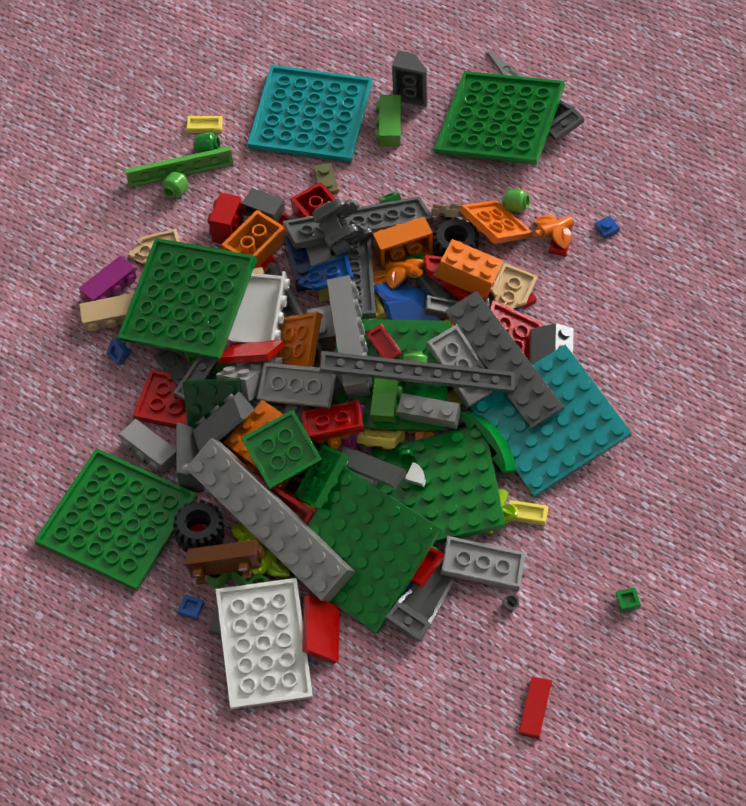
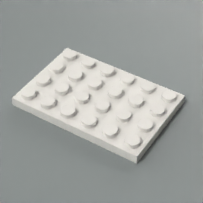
M297 578L216 589L230 709L313 698L307 653L302 652L303 621Z

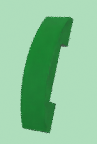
M461 412L460 417L468 428L473 429L477 427L497 452L492 459L503 473H514L516 471L514 457L501 432L484 417L473 412Z

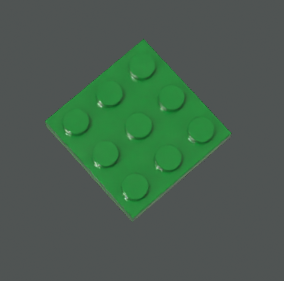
M293 409L241 438L270 490L322 462V458Z
M321 444L318 450L322 462L306 471L293 495L318 509H321L327 503L328 495L331 489L336 486L338 476L346 468L349 458L345 453Z

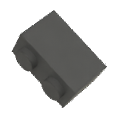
M251 188L242 202L243 214L249 217L258 210L278 222L285 212L284 199L265 193L263 190Z

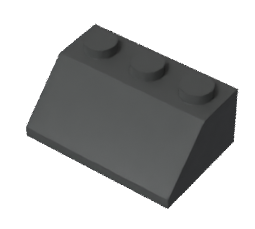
M398 50L392 65L393 95H401V102L427 107V69L416 54Z
M555 323L531 329L529 340V361L531 364H535L564 344L573 353L574 328Z
M240 391L236 395L232 393L223 400L224 405L221 407L216 405L209 411L211 415L207 419L203 416L195 423L197 427L193 430V434L199 451L210 438L219 441L254 410Z
M177 423L178 483L180 486L193 492H203L204 486L186 469L199 453L193 434L194 428Z

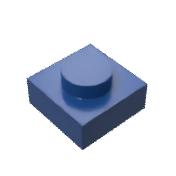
M610 215L594 223L595 229L604 239L620 231V227Z
M185 594L178 608V615L197 621L204 606V600Z

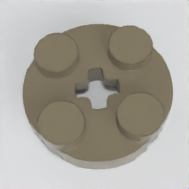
M433 204V208H431L432 216L464 217L459 212L461 204H450V207L444 204Z

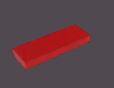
M531 677L519 735L540 739L552 680Z

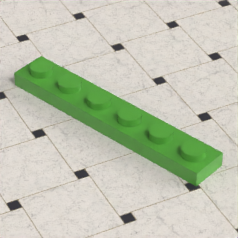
M229 146L125 169L130 188L165 180L172 172L189 175L233 165V159Z

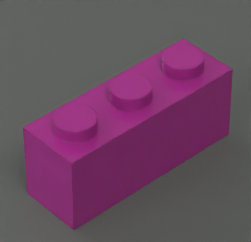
M119 256L79 287L81 299L85 302H91L119 295L125 287L132 285L135 279H137L135 268Z

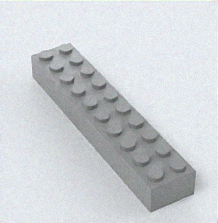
M210 438L186 467L210 493L321 601L330 602L356 572L220 441Z

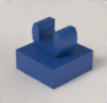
M115 338L111 340L106 354L117 365H121L124 363L125 358L130 356L132 349H128L125 343Z

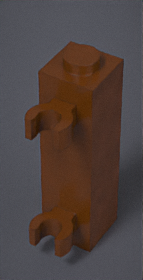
M256 539L188 549L185 565L191 577L196 578L197 585L205 584L206 575L243 571L242 578H250L252 575L251 569L261 568L262 559H264L265 554L263 547H260Z

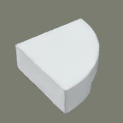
M412 463L405 480L408 483L424 487L426 481L424 472L418 464Z

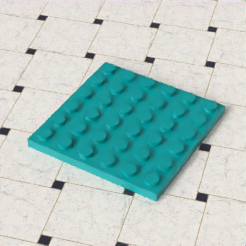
M271 65L248 140V149L352 163L373 78Z
M566 344L533 364L534 368L564 406L563 411L531 430L504 392L494 391L469 407L473 413L490 421L501 432L512 451L516 466L515 472L534 498L632 436V432Z

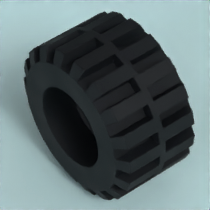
M455 217V219L448 218L446 222L443 220L433 231L434 256L443 257L452 239L462 241L463 244L479 250V233L477 228L470 221L466 222L464 218L462 220L458 217Z
M200 500V503L192 501L190 505L186 503L184 508L180 507L178 514L174 516L175 538L178 546H182L183 551L186 552L192 548L222 544V539L225 536L223 518L219 509L216 506L213 507L212 503L208 502L205 504V501ZM196 524L208 526V528L200 532L189 530Z

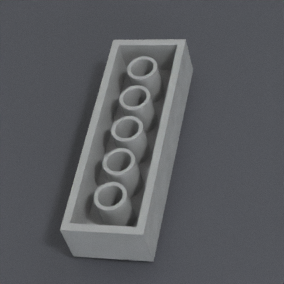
M349 275L327 279L338 353L367 356L368 348L364 338L365 329L361 320L362 311L358 302L360 299L355 281L352 282ZM342 375L343 386L348 399L371 395V389L374 388L372 378Z

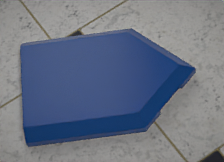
M344 254L312 265L308 270V274L301 278L297 284L315 290H323L328 288L327 279L348 275L351 280L354 279L348 255Z
M388 283L374 285V293L380 296V300L383 303L410 297L423 305L426 295L424 290L400 284L393 290L389 287Z
M410 297L383 303L387 319L439 321L441 318L440 316L426 314L425 306Z

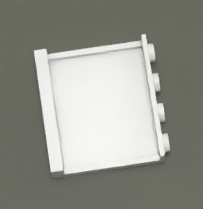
M285 271L282 272V276L252 273L228 338L232 344L281 339L279 327L284 321L282 309L286 307L287 296H285V292L289 290L290 279H287Z

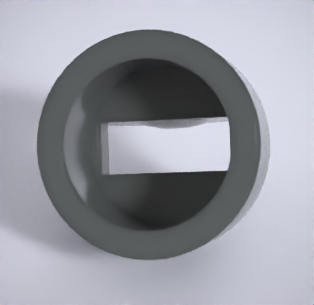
M507 594L502 600V606L507 611H513L519 606V598L515 594Z

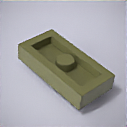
M331 162L315 165L314 172L317 183L322 182L332 195L339 194Z

